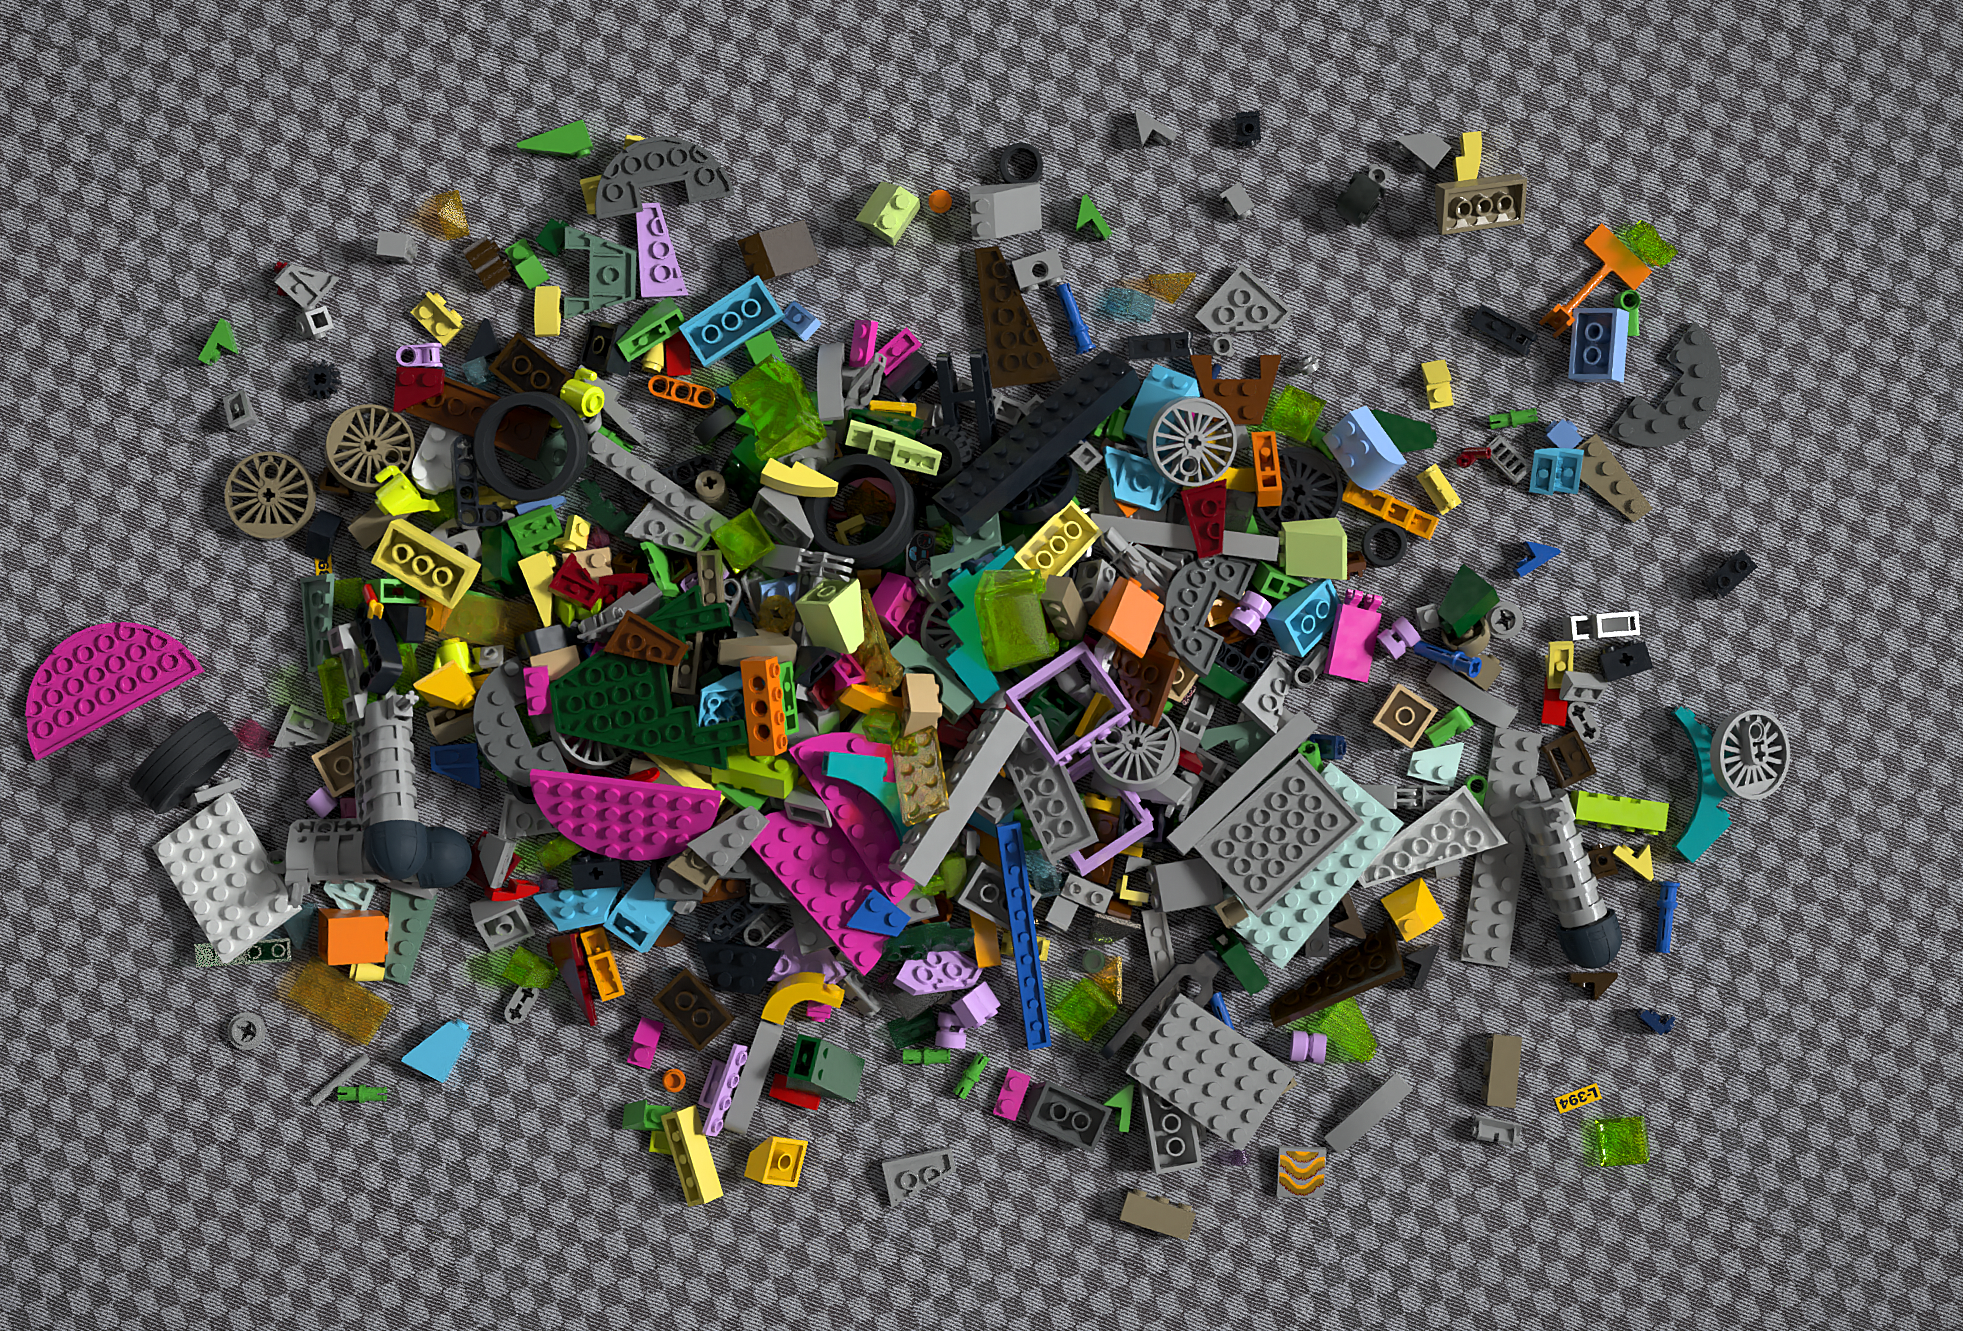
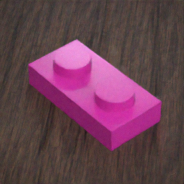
M855 320L849 367L863 368L874 355L878 322Z
M907 327L877 352L887 358L883 371L886 376L922 346Z
M548 665L524 667L528 714L553 713Z
M1011 1068L1008 1069L993 1114L1013 1121L1016 1120L1031 1078L1030 1075Z

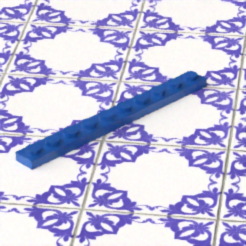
M1018 820L996 824L1026 1045L1028 1050L1049 1047L1052 1045L1021 823Z

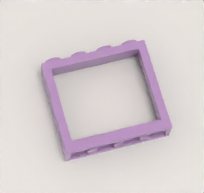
M1084 641L1006 691L1003 697L1014 715L1029 725L1026 729L1027 733L1052 768L1058 764L1060 766L1067 764L1072 760L1071 755L1077 751L1081 754L1092 746L1091 742L1098 738L1101 741L1111 734L1110 729L1116 725L1120 728L1127 724L1133 712L1129 703ZM1080 659L1119 714L1056 755L1017 700Z
M1102 752L1097 753L1099 758L1106 756ZM1090 754L1067 769L1072 782H1075L1094 769ZM1111 761L1104 766L1110 770L1114 763ZM1120 771L1115 773V775L1123 778V774ZM1114 787L1140 822L1138 826L1086 860L1079 851L1068 855V858L1082 877L1154 830L1152 824L1154 818L1147 808L1143 810L1139 805L1141 800L1136 792Z

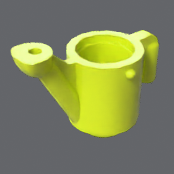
M585 368L577 369L574 379L567 381L560 393V399L569 404L580 418L598 414L604 405L602 389L583 380L584 378L590 381L596 380V372ZM553 417L550 423L551 427L556 429L562 428L558 420Z
M388 465L375 475V479L379 483H382L391 475L394 477L375 492L378 498L374 501L385 515L391 513L393 516L426 510L432 512L442 510L434 499H422L413 483L397 466Z
M459 637L444 640L441 642L442 647L436 649L432 672L453 659L468 675L481 672L484 669L479 666L481 648L472 649L475 664H472L467 642H460Z

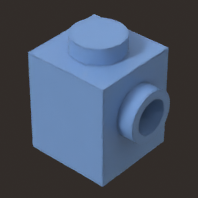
M1561 419L1558 423L1553 420L1544 429L1547 433L1543 438L1553 448L1573 449L1583 439L1576 432L1578 429L1570 420L1565 421Z

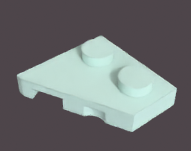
M1459 742L1412 752L1406 775L1453 787L1464 743Z
M344 880L343 884H332L331 881H326L323 889L331 898L335 899L340 909L365 911L369 906L377 884L367 881V883H355L354 880Z

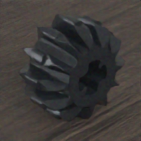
M322 360L320 366L316 361H313L314 369L306 367L305 370L309 375L301 376L302 380L308 381L302 387L305 390L310 389L308 392L310 397L316 394L318 400H322L323 395L327 399H331V390L336 394L339 392L335 388V384L342 385L341 380L335 379L341 375V372L334 371L336 365L333 363L327 367L326 360ZM319 376L325 377L324 379L327 380L325 384L317 380Z

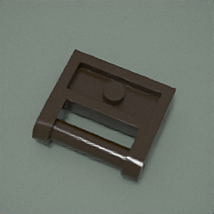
M1577 730L1538 748L1540 754L1544 755L1557 781L1555 784L1557 788L1564 789L1597 773ZM1557 747L1572 775L1567 779L1552 752Z

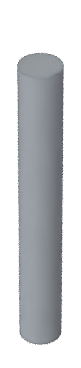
M365 1053L362 1054L310 1099L311 1103L317 1106L370 1061L369 1057Z

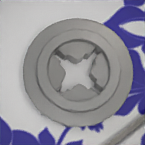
M1502 601L1497 603L1485 616L1491 635L1499 639L1514 637L1519 633L1523 625L1522 612L1511 602ZM1501 612L1505 617L1513 616V619L1507 622L1508 630H1506L1503 624H1495L1501 618Z
M243 1012L236 1015L230 1021L228 1037L237 1048L251 1050L262 1043L267 1029L263 1019L257 1016V1014ZM252 1022L251 1031L256 1035L249 1034L244 1038V1031L239 1026L247 1027Z

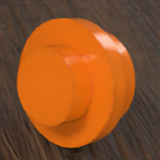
M936 190L930 195L929 207L935 213L942 214L951 208L952 198L948 192Z
M670 1069L663 1075L662 1084L669 1092H679L686 1084V1077L681 1070Z

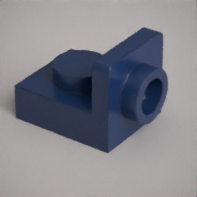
M1310 735V741L1318 744L1320 758L1343 760V755H1345L1347 750L1344 736Z
M1641 1008L1636 1013V1016L1657 1035L1661 1036L1663 1033L1666 1035L1675 1026L1673 1022L1676 1020V1017L1668 1014L1659 1022L1661 1017L1651 1008L1649 1010Z

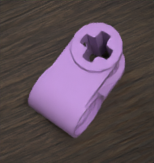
M424 343L401 346L396 352V359L402 367L442 368L443 364L440 363L439 351L442 348V344ZM408 351L413 352V360L409 363H404L402 361L403 354Z
M324 786L319 788L306 803L323 819L338 805L337 803L340 802V799L333 798L328 787Z

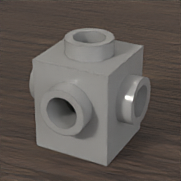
M315 305L301 309L303 314L295 317L297 331L302 335L303 339L312 337L314 341L326 337L325 332L334 328L326 306L317 309Z
M928 564L920 568L916 572L918 576L913 579V582L916 584L915 590L922 598L926 597L929 603L937 602L952 590L948 586V573L944 571L941 573V577L934 579L931 573V565L928 566Z

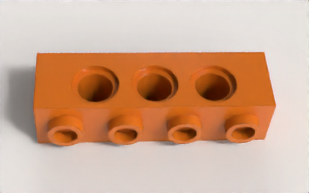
M752 656L740 661L750 756H776L787 751L788 743L784 728L785 713L782 708L783 691L780 687L779 679L780 666L777 656Z

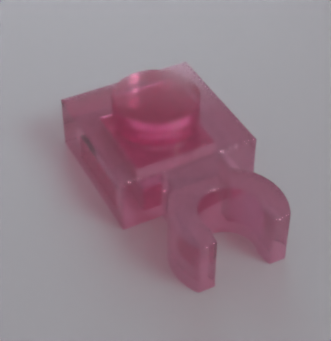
M250 718L236 737L252 750L256 751L261 747L262 753L266 757H273L268 751V747L271 744L274 745L276 740L267 739L271 732L256 720Z

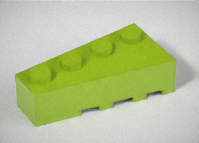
M1571 790L1570 803L1575 815L1574 824L1588 826V821L1597 822V827L1611 829L1612 824L1620 825V830L1635 832V828L1644 829V834L1658 835V831L1665 832L1669 803Z

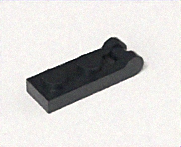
M1483 304L1480 305L1469 325L1525 357L1530 353L1529 348L1532 342L1535 343L1538 338L1536 333ZM1518 335L1524 337L1521 344L1515 341Z
M1193 332L1128 336L1129 361L1195 355L1191 344ZM1175 341H1182V349H1176Z

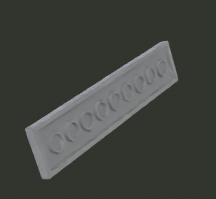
M1494 727L1486 780L1488 789L1485 793L1482 809L1508 843L1475 854L1460 954L1461 961L1508 968L1526 848V840L1516 814L1515 804L1526 800H1533L1530 779L1536 778L1540 754L1538 748L1541 747L1542 734Z

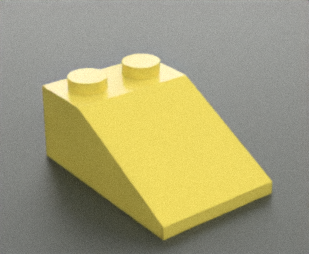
M542 551L520 560L518 563L544 626L551 627L555 626L556 613L554 612L555 594L548 591V586L558 573L557 569H560L555 555L553 556L546 551Z

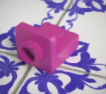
M808 1000L806 1016H811V1021L825 1022V1018L830 1019L832 1006Z

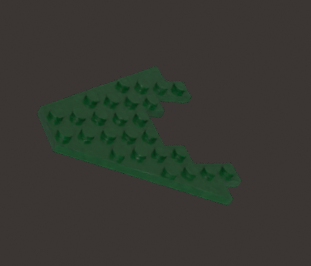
M700 585L693 586L645 619L685 644L686 635L731 627L727 603L721 602L704 606ZM604 647L549 685L555 728L558 733L724 771L730 770L726 748L749 744L746 720L744 719L699 728L695 705L673 709L666 664L604 652ZM687 651L684 654L682 660L688 659Z

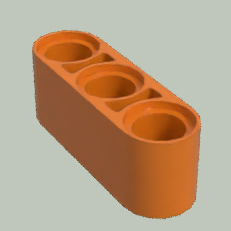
M662 375L653 376L648 383L649 391L654 397L705 411L711 410L716 404L715 394L707 387ZM658 381H663L666 384L665 390L661 393L654 391V385ZM681 387H686L689 391L688 396L684 399H679L676 396L677 390ZM703 393L711 395V401L707 405L699 403V397Z

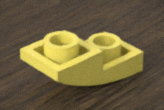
M559 286L536 287L534 307L536 337L559 336L561 314L559 312L561 290Z

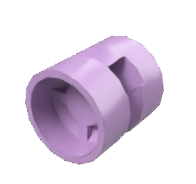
M1246 591L1239 602L1240 607H1235L1228 620L1238 630L1252 636L1261 625L1260 619H1265L1272 606L1262 596L1252 591Z
M1403 616L1391 624V630L1385 629L1376 636L1378 642L1394 660L1406 652V647L1411 648L1421 640L1417 631ZM1395 636L1400 639L1398 643L1394 640Z
M939 1011L937 1025L940 1027V1030L936 1031L935 1045L965 1049L967 1035L963 1031L966 1028L955 1012ZM951 1025H954L955 1031L949 1030Z
M1293 1030L1290 1041V1061L1304 1062L1305 1059H1308L1310 1063L1323 1064L1326 1054V1034L1313 1032L1309 1036L1306 1031Z

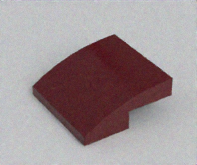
M623 573L599 577V586L602 589V594L599 597L602 599L601 612L626 593L630 592L634 596L647 587L648 574Z

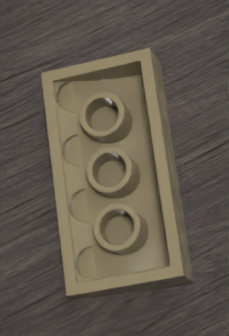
M1516 173L1435 184V206L1439 233L1445 235L1524 224L1527 178Z

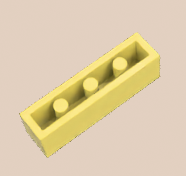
M696 1105L679 1108L662 1115L661 1119L688 1207L705 1204L723 1196L705 1134L702 1133L703 1126Z

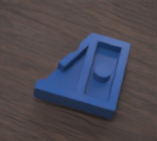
M477 743L430 747L432 771L461 781L474 788H482L480 761L476 758L479 754Z
M872 889L845 926L850 929L854 928L896 938L911 917L875 889Z

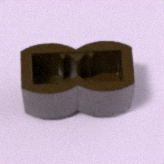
M485 235L462 250L485 288L490 292L511 279L513 276L510 272L514 269L506 258L503 260L500 258L497 252L501 249L494 238L489 240Z

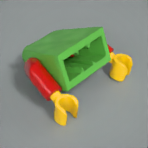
M400 579L367 580L362 588L363 597L367 606H369L367 614L369 619H372L373 615L381 619L383 605L414 604L415 606L427 607L426 618L432 619L435 608L432 605L426 604V600L419 590Z

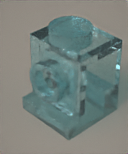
M484 356L462 364L466 378L472 387L479 388L496 381L493 372L488 369L490 365Z

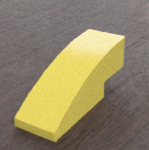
M1481 131L1462 133L1459 137L1461 157H1455L1453 160L1455 181L1477 178L1482 151Z
M770 458L761 472L760 483L785 493L806 497H835L837 493L838 482L797 461L790 468Z

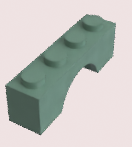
M908 635L903 637L886 655L883 663L900 678L905 677L906 673L934 674L935 684L939 685L938 703L942 704V716L952 725H955L973 707L977 698L967 686H963L951 671L943 668L933 655H929L921 648L919 642L911 639Z

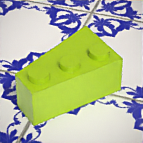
M749 744L726 748L729 771L711 768L712 783L719 784L724 782L733 784V787L741 789V787L755 789V793L785 799L798 785V765L779 755L750 756Z

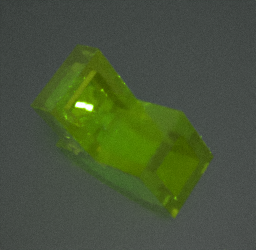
M1639 220L1624 234L1633 250L1652 268L1655 265L1662 268L1678 254L1675 246L1662 240L1654 226L1643 220Z
M562 834L537 850L535 855L546 872L549 873L585 848Z
M960 852L946 854L938 866L939 875L932 876L925 887L917 885L922 894L933 896L942 891L948 899L957 895L962 890L967 880L965 857Z

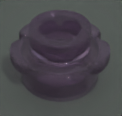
M541 874L539 881L536 882L540 886V890L546 893H553L554 890L560 887L558 884L559 878L550 874Z
M1239 1149L1233 1150V1155L1228 1156L1231 1159V1166L1249 1165L1250 1157H1252L1251 1154H1247L1246 1149L1242 1151Z

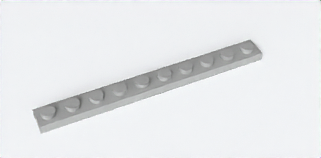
M598 431L594 433L588 442L589 455L772 578L776 579L785 576L787 573L785 571L762 566L767 547L765 543Z
M1153 908L1142 910L1141 913L1156 987L1175 965L1166 912L1155 913ZM1179 981L1158 1004L1161 1017L1178 992L1181 993ZM1195 1120L1198 1141L1207 1140L1205 1126Z

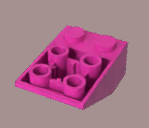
M887 572L864 611L875 624L898 641L908 635L911 639L919 642L923 649L920 634L921 621L930 603L926 597L922 598L915 590L916 585L909 577ZM935 609L932 614L942 618L941 614ZM928 620L926 627H936L938 623Z

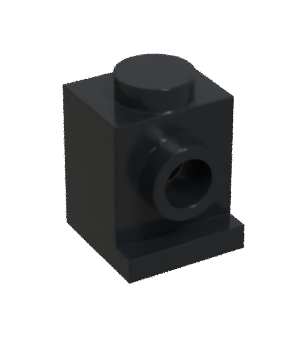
M1260 111L1236 113L1234 117L1236 144L1242 145L1243 148L1256 147V143L1261 142ZM1250 125L1252 126L1253 131L1251 133H1247L1244 127Z

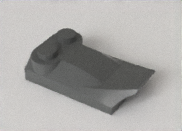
M1049 1080L1033 1083L1022 1108L1027 1116L1028 1124L1092 1153L1097 1146L1112 1111V1108L1102 1103H1098Z

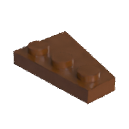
M627 610L603 651L677 667L689 646Z

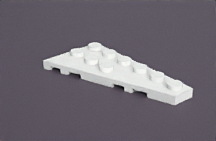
M1464 785L1393 837L1358 878V881L1364 888L1508 842Z

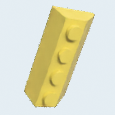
M1071 500L1062 511L1049 518L1003 568L1019 584L1043 592L1048 576H1062L1103 532Z
M402 518L390 522L371 561L372 564L450 609L456 606L472 585L481 566L477 561Z
M645 753L682 786L716 790L714 788L717 784L712 783V775L694 772L681 760ZM722 794L717 812L728 802V799Z

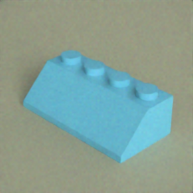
M757 275L680 325L679 328L703 366L708 368L786 316Z

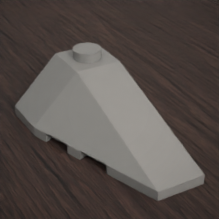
M1116 740L1113 741V742L1110 741L1109 743L1115 744V743H1117V741H1116ZM1128 761L1117 772L1120 771L1124 775ZM1132 763L1127 780L1136 781L1134 763ZM1140 763L1141 780L1150 779ZM1149 763L1156 775L1158 769ZM1094 770L1090 785L1091 789L1109 798L1120 796L1114 786L1107 783ZM1172 774L1162 785L1151 790L1136 793L1140 799H1148L1152 803L1178 806L1192 788Z

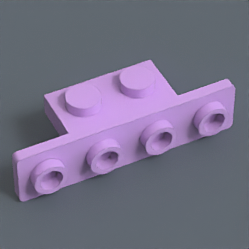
M734 1044L727 1063L716 1059L713 1060L698 1101L699 1105L710 1109L702 1131L703 1134L717 1136L721 1131L726 1110L731 1105V1096L739 1082L740 1071L747 1060L749 1047Z

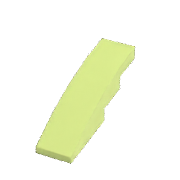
M853 420L850 422L845 445L868 450V454L891 460L890 464L937 475L942 456L941 452L876 426Z

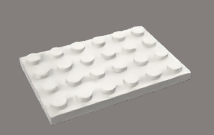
M230 793L222 795L152 846L221 961L225 964L302 910L300 905H298V908L287 905L288 894L285 880L281 874L272 873L268 870L266 863L268 853Z

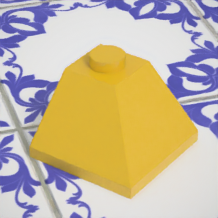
M454 659L413 684L415 689L431 705L463 710L473 706L478 695V691L470 676Z
M1422 877L1380 899L1399 935L1405 942L1424 933L1444 919Z
M770 1136L750 1152L744 1176L764 1184L797 1187L808 1141Z

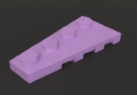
M642 203L643 212L636 213L641 298L688 297L660 204Z

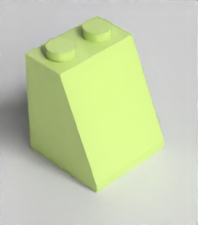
M881 181L855 221L892 246H895L919 211L920 201L919 198L901 186Z
M1337 518L1281 522V531H1278L1279 545H1281V553H1278L1279 567L1283 568L1286 575L1347 580V535Z
M824 578L795 603L813 646H824L839 653L851 654L864 641L861 593L858 579H849V582Z

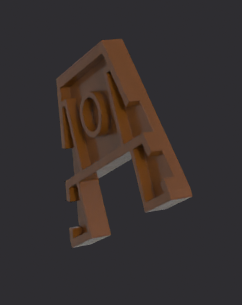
M1281 355L1259 356V379H1212V356H1189V361L1193 366L1195 378L1201 388L1203 398L1222 407L1230 416L1234 426H1260L1262 424L1281 361ZM1213 417L1211 421L1215 423L1221 418Z

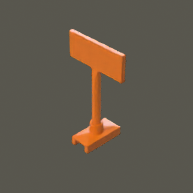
M1602 223L1582 244L1604 265L1566 305L1561 306L1558 303L1539 321L1541 325L1547 321L1556 330L1552 335L1554 338H1557L1575 321L1572 317L1574 308L1610 272H1613L1630 290L1634 291L1652 273Z

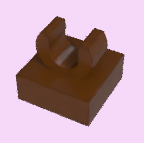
M1361 551L1347 553V580H1350V573L1356 571L1359 578L1363 576L1362 570H1366V562Z

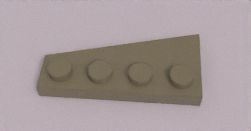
M1597 433L1576 448L1584 450L1580 481H1583L1598 496L1605 499L1609 505L1630 522H1636L1653 509Z
M734 805L709 830L742 810ZM690 847L667 866L669 870L706 893L710 891L720 876L713 867Z

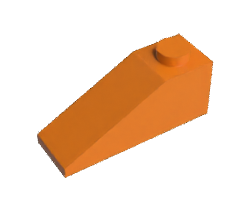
M1275 431L1251 432L1257 507L1281 506L1282 483Z

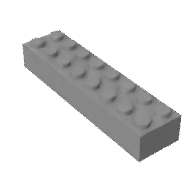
M991 707L982 714L980 718L981 723L977 729H974L967 738L968 743L964 750L961 749L955 756V764L951 770L948 769L942 776V784L938 790L935 789L931 793L926 809L921 810L915 819L917 823L912 830H908L902 839L904 843L900 849L891 855L889 859L891 863L888 868L909 883L922 887L927 885L1029 726L1009 710Z

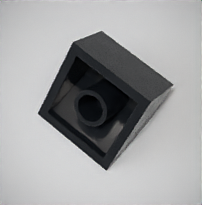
M590 320L578 365L611 375L628 377L632 360L629 362L626 360L616 342L629 328L618 324Z
M1122 797L1118 838L1140 824ZM1140 799L1139 805L1143 810L1147 808L1154 818L1152 821L1154 830L1130 846L1149 850L1172 849V845L1166 839L1173 832L1175 809L1169 818L1165 816L1167 804L1152 803L1151 800Z

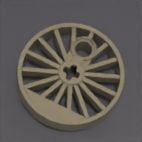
M365 404L352 407L335 419L326 436L324 453L329 470L340 483L358 492L375 493L390 480L370 484L371 465L374 466L376 474L388 465H395L399 469L402 467L404 469L401 472L407 477L415 458V442L410 427L399 414L384 406ZM364 413H370L369 435L361 416ZM375 414L383 415L384 418L373 436ZM355 417L361 432L352 424ZM389 419L393 420L396 424L381 435ZM400 428L405 433L403 435L387 439ZM405 441H409L410 447L391 446ZM370 447L374 448L370 452L366 451V449H369ZM337 449L349 450L339 454H335ZM403 454L410 455L408 462L403 460ZM393 456L397 459V462L389 463L385 458ZM353 457L341 468H338L335 464L337 461ZM360 461L352 478L344 474L347 470H349L352 466H354L357 462ZM365 463H367L365 483L356 481Z
M259 452L246 457L232 470L225 487V504L233 522L246 534L261 540L277 541L293 536L310 520L316 504V488L307 468L294 457L280 452ZM268 457V461L261 464L259 458ZM274 457L283 458L281 465L274 462ZM252 461H254L259 473V480L246 467ZM290 461L296 468L284 478V471ZM274 466L277 473L275 477L269 479L266 472L268 468ZM241 470H243L258 487H255L247 482L238 479L237 476L241 472ZM301 471L305 480L284 487ZM234 482L256 493L232 492ZM305 485L308 487V495L285 494ZM275 493V498H271V500L266 498V494ZM232 497L255 498L236 506L232 504ZM285 499H308L307 507L304 509ZM283 504L304 513L301 519L297 521ZM255 505L240 520L238 519L236 511ZM258 510H260L254 523H246ZM279 510H280L293 524H283V521H282V518H281V516H280ZM272 511L277 524H272ZM266 513V523H261Z

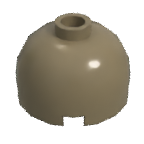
M1484 617L1478 620L1460 638L1452 632L1450 634L1446 633L1443 629L1441 632L1442 640L1451 652L1461 651L1468 657L1476 656L1484 651L1488 646L1491 635L1489 625Z

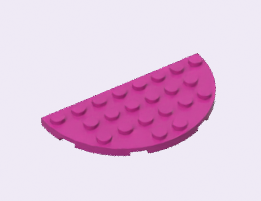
M112 622L88 627L73 634L55 647L45 662L40 665L29 689L25 716H27V737L36 761L53 754L205 672L203 667L191 651L171 635L147 625L130 622Z
M830 732L806 738L787 748L888 900L896 905L913 889L915 884L902 880V877L888 868L891 863L889 862L891 855L900 849L895 829L884 810L870 795L842 779L821 775L824 751L884 757L888 770L887 775L883 777V781L909 784L913 796L911 803L908 804V808L925 810L929 804L930 794L919 772L909 769L908 765L904 762L905 756L892 746L859 733Z
M531 769L530 784L535 800L542 813L559 832L590 851L623 860L660 859L684 851L689 847L688 843L709 830L715 820L721 801V791L539 769Z
M786 810L765 815L770 823L749 847L861 976H865L881 957L890 936L854 928L850 929L845 925L872 889H875L885 898H887L831 814H829L832 822L830 828L788 819Z

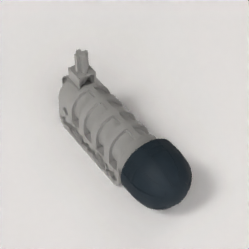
M392 687L386 695L377 694V701L365 706L364 717L352 722V745L357 821L360 825H370L363 832L367 862L371 869L380 877L398 881L415 875L422 868L427 857L428 842L427 828L419 822L418 811L414 808V804L417 802V789L413 786L416 772L415 766L411 764V759L414 757V745L410 742V737L413 735L412 706L419 700V697L414 695V691H409L404 696L397 695L396 689Z
M1542 775L1530 779L1535 800H1526L1515 804V810L1550 910L1559 917L1560 924L1555 930L1565 956L1575 965L1586 969L1601 968L1612 962L1621 948L1622 932L1616 913L1613 909L1606 908L1603 897L1597 892L1596 887L1598 883L1595 874L1590 872L1588 866L1590 859L1588 853L1582 848L1583 838L1580 830L1575 827V815L1567 791L1561 788L1550 791Z
M357 818L305 819L293 822L289 829L286 850H274L266 856V863L270 872L276 874L286 873L287 905L298 908V905L302 904L303 894H309L310 886L319 884L320 881L343 884L344 880H354L355 883H367L369 879H378L380 883H390L391 880L377 875L367 862L363 832L370 825H360ZM442 826L426 827L428 842L426 861L415 875L402 881L419 882L421 889L453 886L460 882L469 871L472 860L470 846L464 836L452 828ZM324 828L331 829L328 833L323 834L319 832ZM276 859L283 860L280 864H272Z

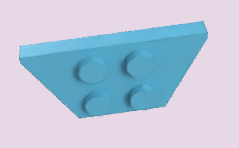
M1108 446L1103 448L1112 499L1152 512H1158L1164 506L1166 500L1176 492L1179 485L1162 477L1150 460ZM1163 465V467H1164V468L1167 470V472H1168L1171 467H1170V466H1167V465ZM1176 473L1174 477L1181 480V474Z
M622 879L621 887L574 891V888L534 895L533 898L535 905L543 910L547 919L552 921L553 926L560 932L606 923L610 910L614 908L617 902L616 896L619 890L624 889V882Z

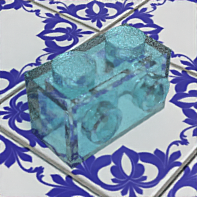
M1028 850L1034 888L1041 893L1040 898L1060 895V887H1064L1061 873H1056V868L1050 861L1045 862L1040 850Z

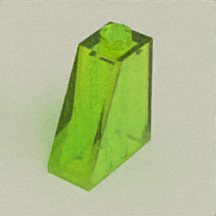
M1354 996L1334 1004L1316 1025L1362 1064L1365 1060L1369 1062L1377 1053L1375 1048L1378 1045Z

